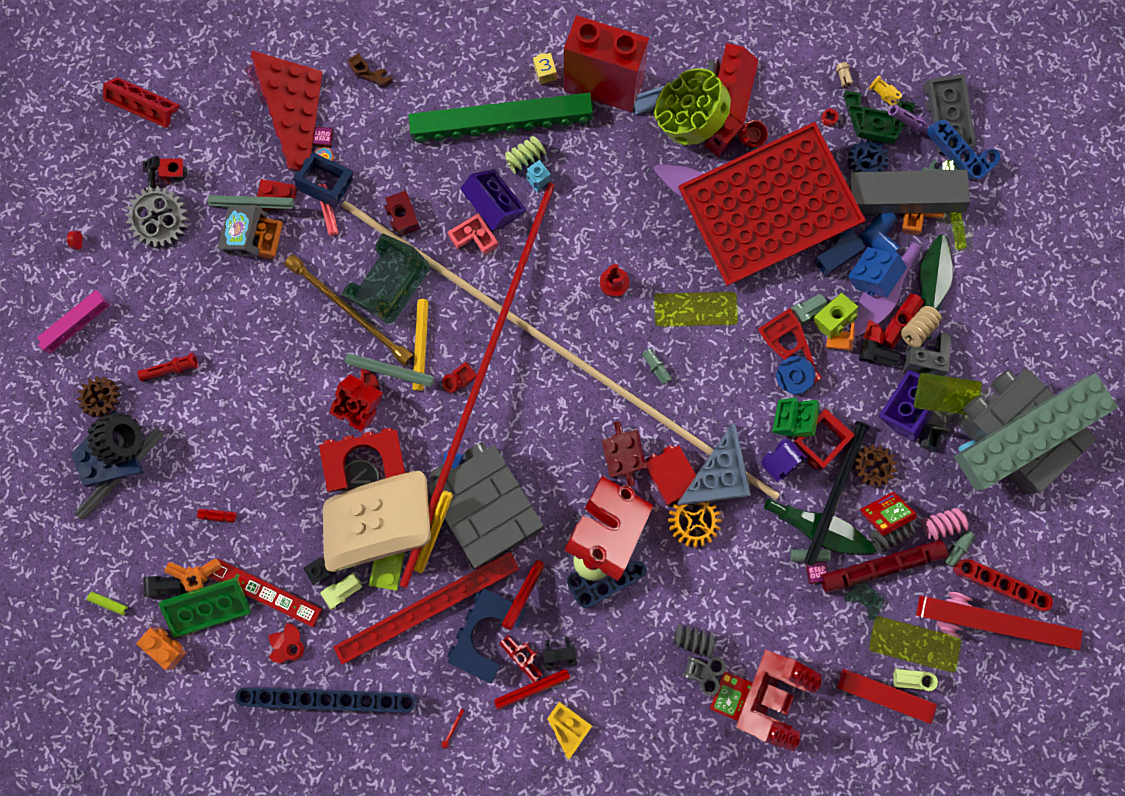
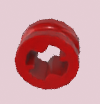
M826 109L821 116V122L827 127L834 126L839 119V114L834 109ZM827 114L834 117L832 121L826 119Z

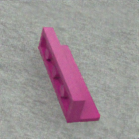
M95 290L37 337L40 341L38 346L43 351L51 354L110 305Z

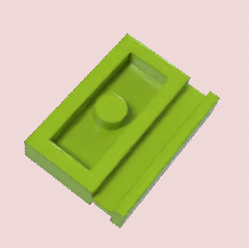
M405 552L374 560L369 586L397 591Z

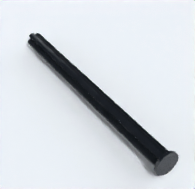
M855 421L856 428L853 433L855 435L849 443L804 559V563L809 566H814L866 430L870 429V425L865 422Z

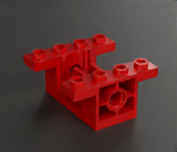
M765 649L736 728L764 742L794 751L800 743V732L788 724L767 716L766 712L769 707L785 715L788 714L794 695L776 688L778 681L815 694L816 690L821 686L822 674L794 659L786 658Z

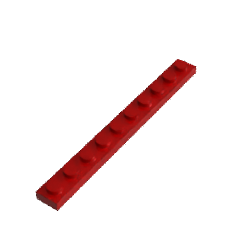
M509 552L333 646L343 665L520 569L512 553Z

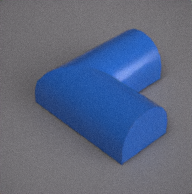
M893 213L879 214L859 237L870 248L895 253L900 246L886 234L898 222L897 217Z

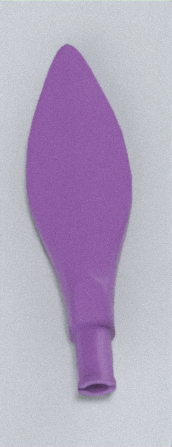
M654 166L656 175L681 198L683 197L678 186L704 174L683 166Z
M912 242L903 257H901L907 269L888 298L878 295L872 297L863 292L857 304L858 317L853 322L855 323L854 337L865 333L869 320L879 324L894 309L898 302L904 279L912 267V262L920 250H922L921 246Z

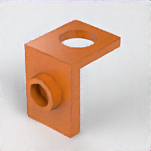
M851 323L850 332L842 331L841 334L835 335L831 339L827 337L826 348L852 351L855 323Z

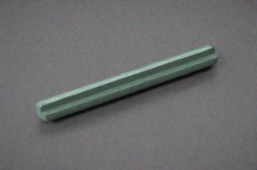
M209 195L207 199L209 206L237 207V205L251 207V205H257L261 208L293 209L295 205L293 198Z
M347 354L345 358L346 364L428 387H431L434 383L433 376L353 354Z

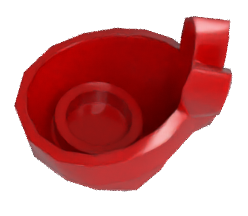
M751 120L745 123L739 133L740 142L744 143L748 148H758L764 145L768 137L767 127L758 120Z

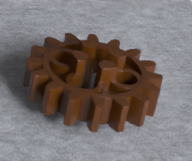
M96 376L95 381L88 379L89 384H82L84 389L78 390L81 397H78L77 400L82 402L78 407L83 409V413L93 418L96 416L102 418L103 413L110 415L111 409L117 410L114 405L120 404L117 398L121 397V394L117 392L120 388L115 385L114 381L104 376L102 379Z
M873 444L869 446V449L864 447L862 452H858L857 456L859 459H855L854 463L857 466L853 470H858L859 472L856 477L861 476L863 478L861 483L868 481L869 487L873 486L874 483L876 487H880L881 482L886 485L889 483L888 479H894L891 473L897 472V469L893 468L897 462L892 461V458L895 456L894 454H887L889 452L888 448L883 451L882 445H879L875 449ZM868 454L872 456V460L867 458ZM882 458L886 460L885 464H881L877 468L869 471V474L865 473V468H868L874 465V463L881 461ZM879 471L883 473V477L878 476Z

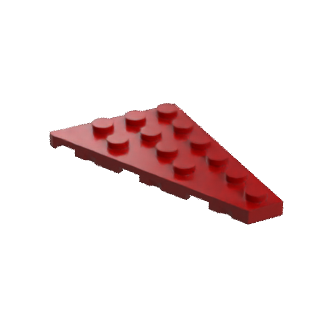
M252 50L250 58L253 60L256 69L255 73L259 78L263 96L266 98L269 107L268 111L273 119L272 123L276 135L279 137L288 170L300 171L304 160L311 155L323 71Z

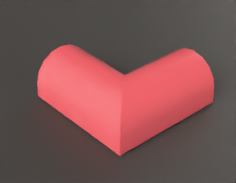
M479 213L447 232L456 249H459L473 239L484 255L499 246L498 241Z

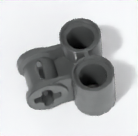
M688 656L687 659L689 661L685 672H682V676L700 681V689L707 695L712 696L718 693L720 685L714 677L720 676L725 672L726 664L724 660L719 657H710L705 663ZM715 660L719 661L721 665L717 672H713L711 669V663ZM707 680L714 682V688L711 691H706L704 688Z

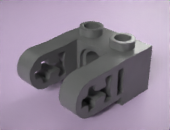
M941 332L938 334L935 352L921 349V346L914 348L907 344L902 373L906 374L908 370H911L930 380L940 382L949 370L951 335Z

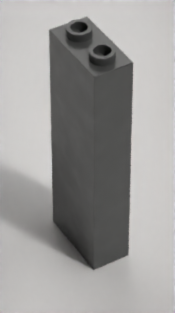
M967 170L851 172L850 179L846 180L862 214L966 212L970 203Z

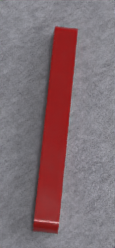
M919 595L916 616L1081 651L1083 630Z

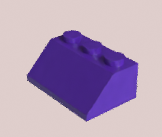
M494 169L472 173L460 188L466 199L470 201L476 212L481 215L492 231L504 228L527 211Z
M908 370L879 414V418L896 433L915 442L944 398V386Z

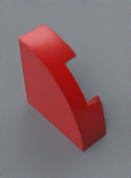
M869 320L863 338L883 344L884 334L882 328L876 322Z
M361 369L360 380L363 381V386L367 388L371 385L374 388H380L379 381L375 375L366 369Z

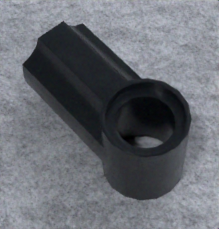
M864 340L862 342L859 361L865 360L869 361V364L878 363L894 368L897 366L900 351L879 346L880 344L875 341Z
M143 577V597H160L165 594L184 593L185 587L180 583L181 580L176 577Z

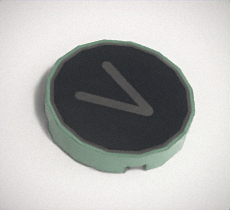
M355 460L345 467L348 489L344 491L379 481L380 475L376 466L366 460Z

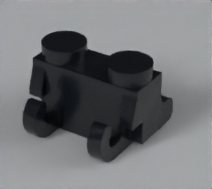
M569 636L565 637L567 648L551 650L550 641L545 640L547 649H542L546 670L554 669L553 664L549 663L570 659L573 661H569V666L577 665L574 644L570 645Z

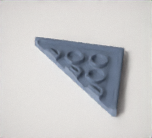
M735 423L729 426L678 501V506L751 496Z

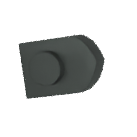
M926 424L920 439L921 447L929 452H937L940 435L950 433L951 430L940 424Z

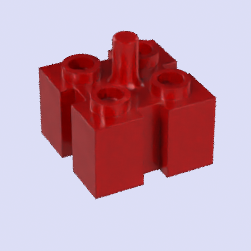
M350 374L338 384L335 393L337 399L332 402L329 414L342 421L344 419L349 420L350 426L363 432L373 422L377 412L375 408L379 405L383 392L371 385L366 388L363 386L362 380Z

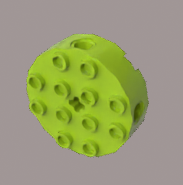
M702 68L686 70L679 74V78L675 79L672 83L668 82L663 87L656 100L654 115L659 127L674 143L685 146L699 144L712 137L723 127L729 115L731 99L727 88L711 70Z

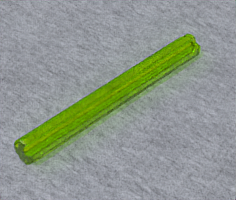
M945 160L942 163L943 170H955L953 160ZM962 212L950 213L955 249H965L967 243Z

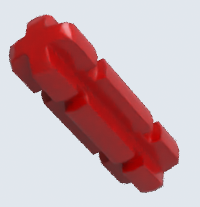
M198 509L197 518L202 520L222 522L226 520V522L234 523L237 517L236 512L227 511V513L226 511Z

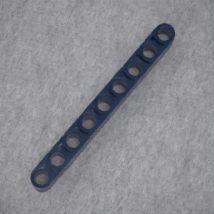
M249 686L239 689L235 695V701L243 707L406 713L415 709L418 704V698L411 692ZM245 691H248L251 695L249 702L244 699ZM265 692H269L271 695L269 702H266L263 698ZM286 692L291 695L289 703H286L283 699ZM305 693L311 696L309 704H306L303 700ZM325 694L331 696L332 701L330 705L325 704L323 701ZM346 694L352 698V703L349 706L343 702ZM365 695L372 698L370 706H366L363 703ZM385 696L391 697V707L384 705L383 699ZM405 697H410L413 701L410 708L405 707L403 704Z

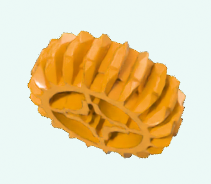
M711 502L681 506L674 504L672 507L677 511H670L669 514L674 516V518L668 519V522L674 523L669 529L677 530L673 537L680 535L679 543L686 539L685 546H689L690 542L693 541L694 548L697 547V541H699L701 547L705 546L704 539L711 543L712 540L709 536L717 537L713 530L719 531L721 529L715 523L722 522L721 519H715V516L720 515V511L713 512L717 507L716 504L711 507L709 506ZM689 505L701 506L697 513H691L683 509ZM705 511L710 516V527L703 521ZM680 514L687 520V526L684 531L679 523ZM699 515L697 521L700 525L697 526L696 523L695 525L691 526V516H693L694 518L695 516ZM694 528L706 532V534L700 537L689 535Z

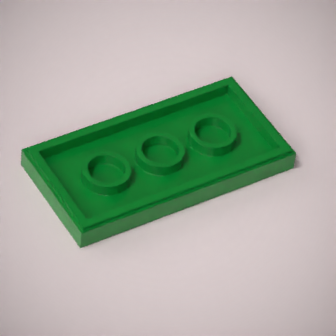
M237 577L160 601L158 604L173 638L251 614L249 603Z

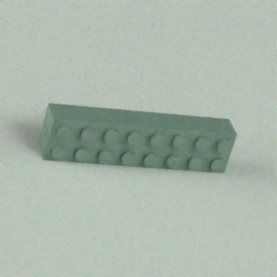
M1094 373L1081 378L953 457L974 490H984L1117 409L1118 405L1098 375Z

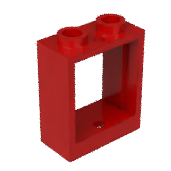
M826 408L818 415L817 424L822 421L842 439L831 453L822 461L802 442L806 436L797 437L793 441L807 457V463L815 470L817 468L819 470L824 469L855 435Z

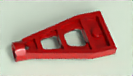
M790 308L758 328L768 346L784 360L791 357L798 350H802L807 360L815 368L816 377L814 383L822 379L816 370L801 324ZM788 332H793L797 339V346L792 350H786L779 344V338Z

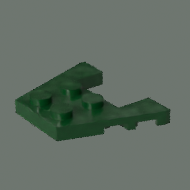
M845 90L844 101L857 137L894 144L905 123L890 116L888 111L862 107L861 93ZM901 100L897 104L912 113L915 107V103Z

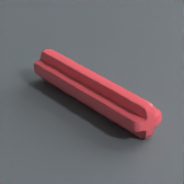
M319 184V186L328 189L326 184ZM320 201L329 236H335L339 232L333 208Z

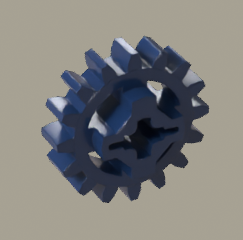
M867 139L864 143L863 140H860L858 144L853 145L848 153L849 158L847 162H852L849 169L854 168V172H884L888 166L889 156H885L888 150H882L883 144L878 146L876 145L877 141L870 143V140Z

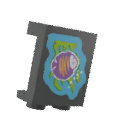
M242 205L228 207L217 249L232 256H258L260 249L252 245L259 217L267 218L268 213L264 212L257 205H251V207Z

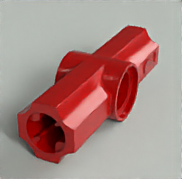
M912 293L908 294L883 332L884 346L892 349L895 347L902 336V329L911 321L924 303L921 297ZM898 317L902 318L905 324H901L898 321Z

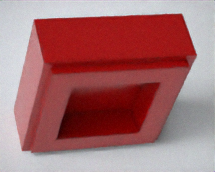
M464 362L452 372L461 378L462 388L466 387L477 376L467 362Z

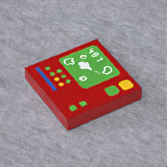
M894 491L860 509L862 515L882 536L917 518L916 512Z
M725 671L719 681V691L714 695L709 709L738 721L752 682Z

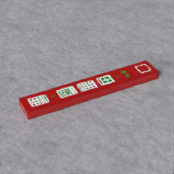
M217 559L221 564V568L208 577L218 582L237 577L245 595L306 625L315 626L323 610L322 608Z

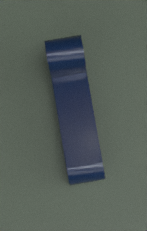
M634 561L627 565L625 569H628V573L634 570V565L637 567L641 566L642 570L640 571L641 575L635 573L631 576L633 578L632 581L629 580L628 574L624 571L622 575L625 577V583L623 585H617L612 577L607 576L588 586L585 578L581 577L578 572H573L568 576L567 584L577 604L582 608H588L644 577L647 568L641 561ZM573 576L581 578L582 582L579 587H573L570 584V579ZM599 584L607 585L608 592L606 595H600L597 592ZM583 593H587L591 597V602L588 605H583L579 600Z

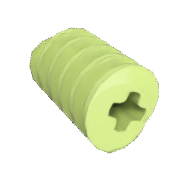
M534 136L530 137V141L525 140L524 145L519 144L517 146L518 149L512 148V153L509 151L505 153L507 164L514 174H516V167L520 171L522 170V163L526 167L529 166L527 160L534 163V156L541 159L540 152L546 155L543 145Z

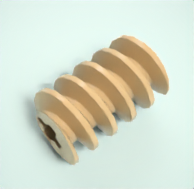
M922 307L902 329L901 334L904 341L914 348L920 347L926 338L939 326V322L942 319L941 314L933 307Z

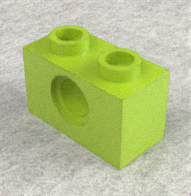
M841 292L814 316V325L829 339L835 335L838 336L848 323L851 324L857 319L858 306Z

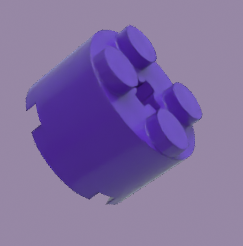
M787 438L777 445L778 447L774 453L769 451L761 461V466L777 483L798 467V463L803 462L807 458Z

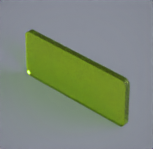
M735 292L657 293L654 295L656 326L735 325L738 322L737 296Z
M921 373L918 380L914 407L966 414L963 409L980 395L982 382Z
M876 616L873 623L869 650L953 673L957 667L961 639L946 633Z

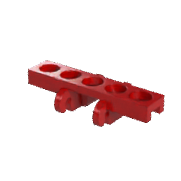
M509 635L500 641L501 647L533 683L542 676L541 671L532 662L537 657L536 654L538 652L534 653L528 646L529 642H524L518 647ZM504 641H509L510 647ZM523 649L530 653L531 656L528 659L521 652ZM518 656L523 657V660H524V661H523V662H519V661L517 660V657H518ZM531 671L536 672L537 677H535V676L531 673Z

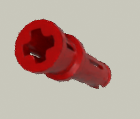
M191 352L188 356L174 357L170 362L138 370L137 374L139 380L144 382L174 372L180 374L187 369H198L196 355Z

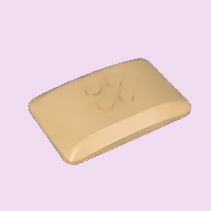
M420 471L393 476L345 491L328 498L323 505L324 565L326 570L331 572L425 546L430 540L426 475Z

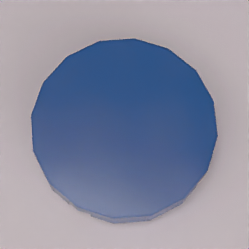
M792 356L781 362L776 377L778 384L784 391L795 395L809 390L814 384L816 374L815 368L809 360L800 356Z

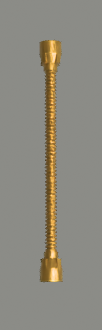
M295 254L287 258L284 265L296 275L304 276L323 294L387 346V348L391 349L394 357L404 367L409 364L407 362L408 359L411 361L414 358V355L403 346L395 345L313 276Z

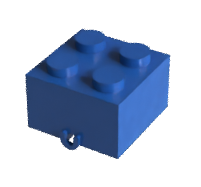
M867 247L848 278L857 290L866 292L872 297L878 295L888 298L907 269V266L898 253Z

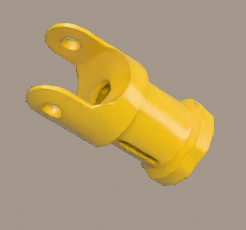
M880 75L876 77L868 88L870 90L873 89L881 96L882 100L891 106L897 104L896 99H901L902 97L901 92L893 85H888L884 82Z

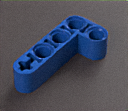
M946 120L934 122L927 129L928 136L958 170H967L969 180L984 177L1000 161L1001 156L996 149L981 151L976 155ZM950 139L953 142L952 148L949 146L948 143ZM961 153L965 155L964 162L961 160ZM987 154L990 156V162L986 159ZM973 167L977 169L976 175L973 174Z

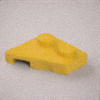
M559 701L547 719L566 757L570 759L592 725Z

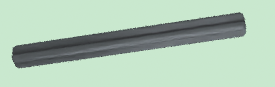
M155 428L144 439V445L141 446L143 449L136 457L139 461L164 436L161 430ZM122 478L101 484L75 511V515L80 519H85L115 488Z

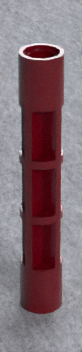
M939 539L908 550L895 552L881 558L821 574L820 578L824 580V582H821V585L826 594L859 583L946 559L948 557L947 548L944 542Z

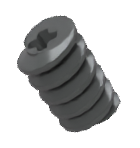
M909 522L884 536L875 529L870 532L875 549L878 553L883 554L882 547L889 551V543L896 547L895 540L903 543L902 536L909 540V533L911 532L916 536V532L912 523Z
M678 623L672 645L676 642L677 649L684 645V651L692 647V654L699 649L700 656L707 652V658L710 659L715 649L717 636L713 638V633H709L706 636L704 630H701L698 634L697 628H693L690 632V626L687 625L682 630V624Z

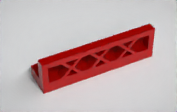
M119 77L103 83L104 101L164 128L169 127L171 114L178 111L180 104Z

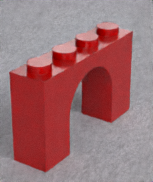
M393 428L382 429L381 433L377 434L365 432L362 433L361 437L354 438V435L345 436L342 438L343 440L336 442L335 439L325 440L323 444L319 445L326 489L329 493L348 489L345 462L352 451L361 447L372 448L381 455L386 478L405 474L398 432L393 430Z

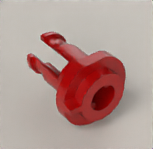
M618 264L609 266L600 277V288L607 296L620 297L629 288V277L624 270L618 268Z

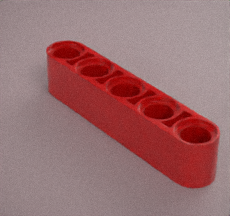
M971 559L959 560L953 567L957 576L1032 610L1047 611L1053 606V599L1049 594ZM963 563L968 567L967 573L962 571ZM982 572L986 574L985 582L981 579ZM1001 580L1005 583L1004 590L999 585ZM1019 589L1023 590L1024 595L1022 598L1018 594ZM1039 597L1042 599L1041 607L1037 603Z
M842 669L836 687L847 693L932 724L937 709V704L845 669Z

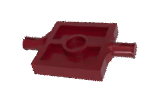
M621 421L613 423L616 434L601 440L610 478L626 476L628 486H636L633 474L638 470L647 468L638 430L623 432Z

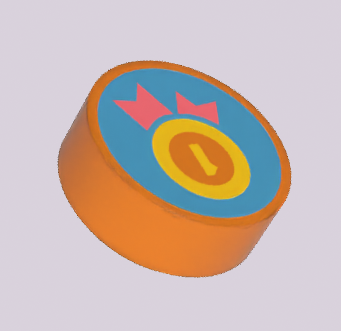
M322 147L315 152L331 161L334 160L333 153L328 148Z

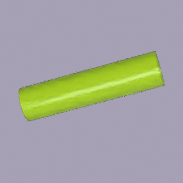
M90 592L87 597V601L122 616L126 613L124 610L128 609V606L95 592Z

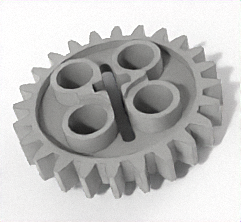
M157 186L154 191L152 187H149L148 192L141 189V196L135 193L136 201L130 199L133 206L126 207L131 210V213L125 214L130 217V220L126 221V223L132 225L128 230L131 232L136 231L133 237H140L139 242L144 243L146 241L148 246H151L153 243L154 247H158L160 243L165 247L166 241L172 245L173 238L179 240L178 234H185L181 229L188 228L184 221H188L189 218L184 217V215L189 212L182 209L186 204L183 202L179 203L182 198L179 196L175 197L176 193L173 191L169 193L167 188L161 190ZM164 200L165 206L159 209L158 203ZM147 208V216L142 217V210ZM156 214H160V216H158V221L155 220V218H157ZM173 217V224L168 226L167 219ZM156 225L157 231L151 234L150 228Z

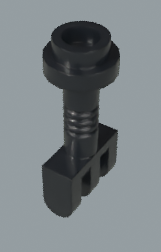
M158 156L143 161V172L148 173V187L144 188L146 192H148L149 187H152L154 191L156 189L155 171L160 166V158Z

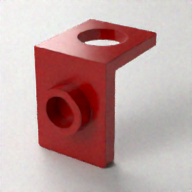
M182 158L160 159L158 175L166 185H170V177H183ZM172 163H176L179 166L178 170L174 173L168 170L169 165Z

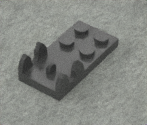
M965 74L927 80L923 86V93L929 95V99L926 101V109L931 111L933 123L946 120L970 148L976 147ZM950 139L948 143L949 146L952 148L953 142ZM937 146V152L943 153Z

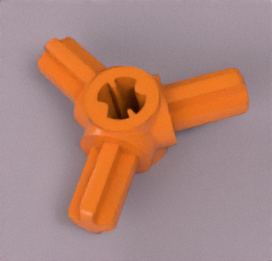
M214 558L202 567L196 566L191 568L188 566L186 569L169 562L164 572L180 579V583L184 585L185 590L191 592L204 588L203 583L208 580L207 577L219 570L221 564ZM192 576H196L195 582L191 581Z

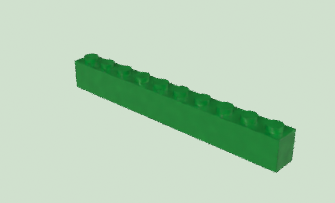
M590 93L411 113L408 116L412 141L423 143L427 139L441 141L445 137L458 139L463 137V135L479 136L481 133L487 132L489 134H497L499 131L504 130L515 132L517 129L532 130L538 126L550 128L555 124L568 126L572 122L585 124L589 120H593V110Z

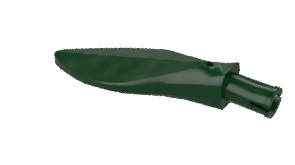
M940 234L925 253L918 278L921 299L924 301L922 307L930 306L938 312L950 289L953 276L952 259L944 234ZM932 333L926 340H931Z
M768 498L764 504L765 510L778 515V519L794 526L810 540L813 539L822 513L804 511L790 505L784 506L772 498ZM833 516L822 545L823 548L846 554H870L876 551L869 540L857 529L844 520Z

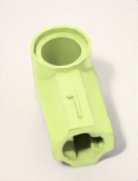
M352 573L339 583L327 587L320 594L330 610L336 608V605L341 602L344 603L346 598L363 588L355 573Z
M904 669L894 670V687L932 691L937 687L938 680L932 673ZM927 675L930 678V683L927 686H923L922 678Z

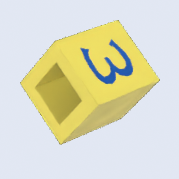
M542 53L533 57L539 84L557 80V72L551 53Z

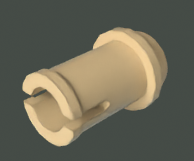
M847 62L838 64L836 66V73H839L842 87L848 86V83L852 85L853 81L849 71L850 65Z

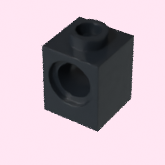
M319 557L303 568L312 585H320L336 575L335 572L326 570L324 557Z

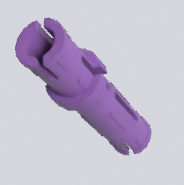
M897 104L889 108L888 114L909 125L912 130L919 131L925 136L928 135L927 129L930 124L925 122L924 118L911 114Z

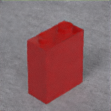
M673 444L663 449V454L659 456L653 454L646 458L647 468L645 469L666 506L680 499L696 476L679 445L674 447Z

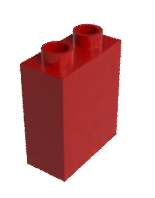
M576 15L564 46V92L571 94L590 93L591 100L632 113L644 81L649 37Z

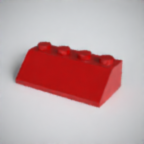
M726 43L718 78L729 92L731 99L729 114L744 125L759 60L745 47Z

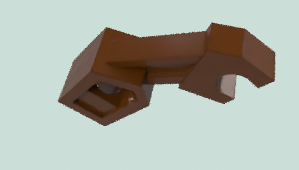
M359 53L347 60L357 78L378 84L379 87H386L393 82L390 76L383 78V76L387 75L385 68L374 72L370 71L368 64ZM362 66H364V68H365L364 70L362 69V70H359V71H358L359 68H361Z

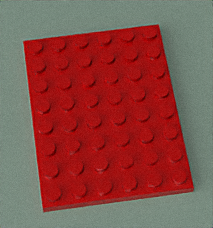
M812 122L678 186L726 287L866 221L816 122Z

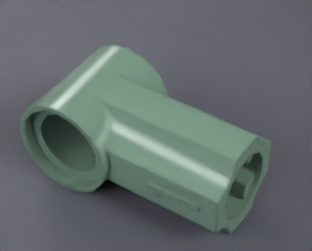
M818 294L804 303L800 302L790 309L802 326V323L806 324L826 307L827 301L824 296Z

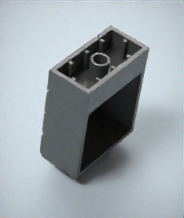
M1008 369L991 382L990 385L996 391L987 400L982 395H979L964 407L963 411L968 417L959 427L972 441L978 442L1054 394L1029 369L1015 375ZM1084 428L1012 472L1007 477L1024 495L1040 493L1097 439Z
M484 442L472 446L463 453L467 461L455 469L451 467L443 491L453 494L445 519L475 569L488 564L544 529L542 522L496 446L493 445L487 449ZM444 464L430 473L433 482L427 485V489L431 495L434 493Z

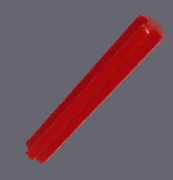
M540 560L535 561L502 623V626L508 630L513 628L544 569L545 564Z
M561 670L494 700L496 708H504L569 680L568 670Z

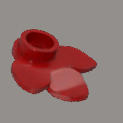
M286 623L284 633L279 632L268 635L269 642L274 648V651L269 656V659L273 662L283 663L288 659L297 660L303 656L304 645L300 641V632L293 624ZM293 646H296L298 648L296 654H293L291 652V648Z

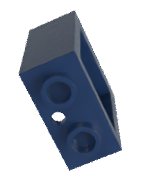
M312 152L310 157L304 160L302 169L295 173V190L336 208L353 181V170ZM314 166L339 178L332 191L306 180Z

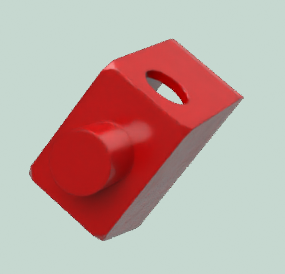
M729 114L723 127L708 139L705 147L719 157L739 135L743 125ZM715 140H719L721 145L717 144Z

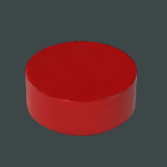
M70 231L67 234L69 248L72 250L81 249L82 233L80 231Z
M450 373L443 377L442 387L446 392L453 393L461 388V378L457 374Z

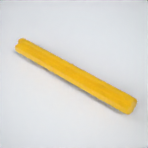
M419 299L417 301L413 371L425 374L429 301ZM413 382L412 389L414 391H423L424 385Z
M442 492L430 524V540L420 551L414 568L415 572L423 573L452 500L453 494L451 492Z

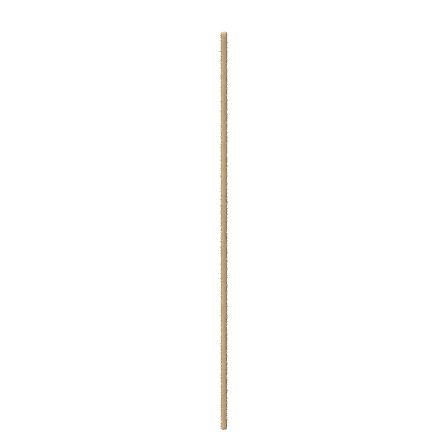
M343 202L342 207L500 313L502 309L500 304L349 202ZM508 312L506 317L508 320L710 456L714 450L713 448L512 312ZM746 471L749 483L774 500L779 497L780 494Z

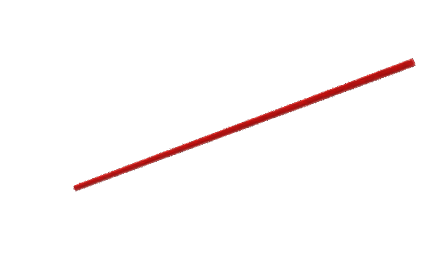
M551 182L546 187L429 503L430 524L555 184ZM422 547L412 550L399 586L403 588L408 587Z

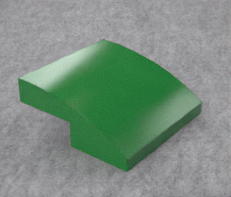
M796 397L778 400L772 432L785 436H815L820 407L819 401L816 399L799 402Z

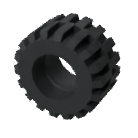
M122 412L99 418L91 424V428L87 431L90 434L86 436V441H89L88 449L91 448V454L97 456L96 460L99 462L103 461V464L115 465L132 460L143 449L141 446L144 445L145 441L142 440V437H144V433L141 432L142 427L141 425L138 426V421L132 419L131 415H125ZM113 431L119 438V447L113 440Z

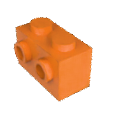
M161 627L149 628L136 643L165 670L174 669L186 655V652L182 649L183 646L176 640L170 639L167 631Z

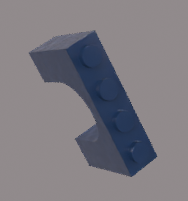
M853 228L837 235L836 244L818 256L814 263L823 275L827 276L859 255L865 249L864 242L855 235Z
M483 588L482 592H477L474 598L476 605L473 610L469 609L465 617L467 623L464 628L461 627L458 631L456 638L459 640L455 647L451 646L447 657L450 658L448 663L492 684L501 664L483 656L476 650L472 640L473 630L481 620L488 617H495L504 621L513 602ZM523 607L514 624L515 627L519 628L527 611L526 608Z

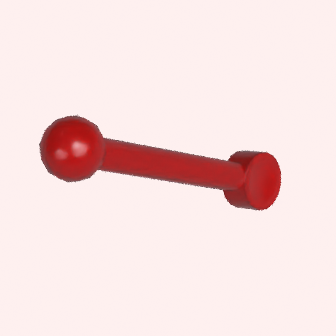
M462 708L445 741L441 743L443 749L449 747L448 742L465 711Z

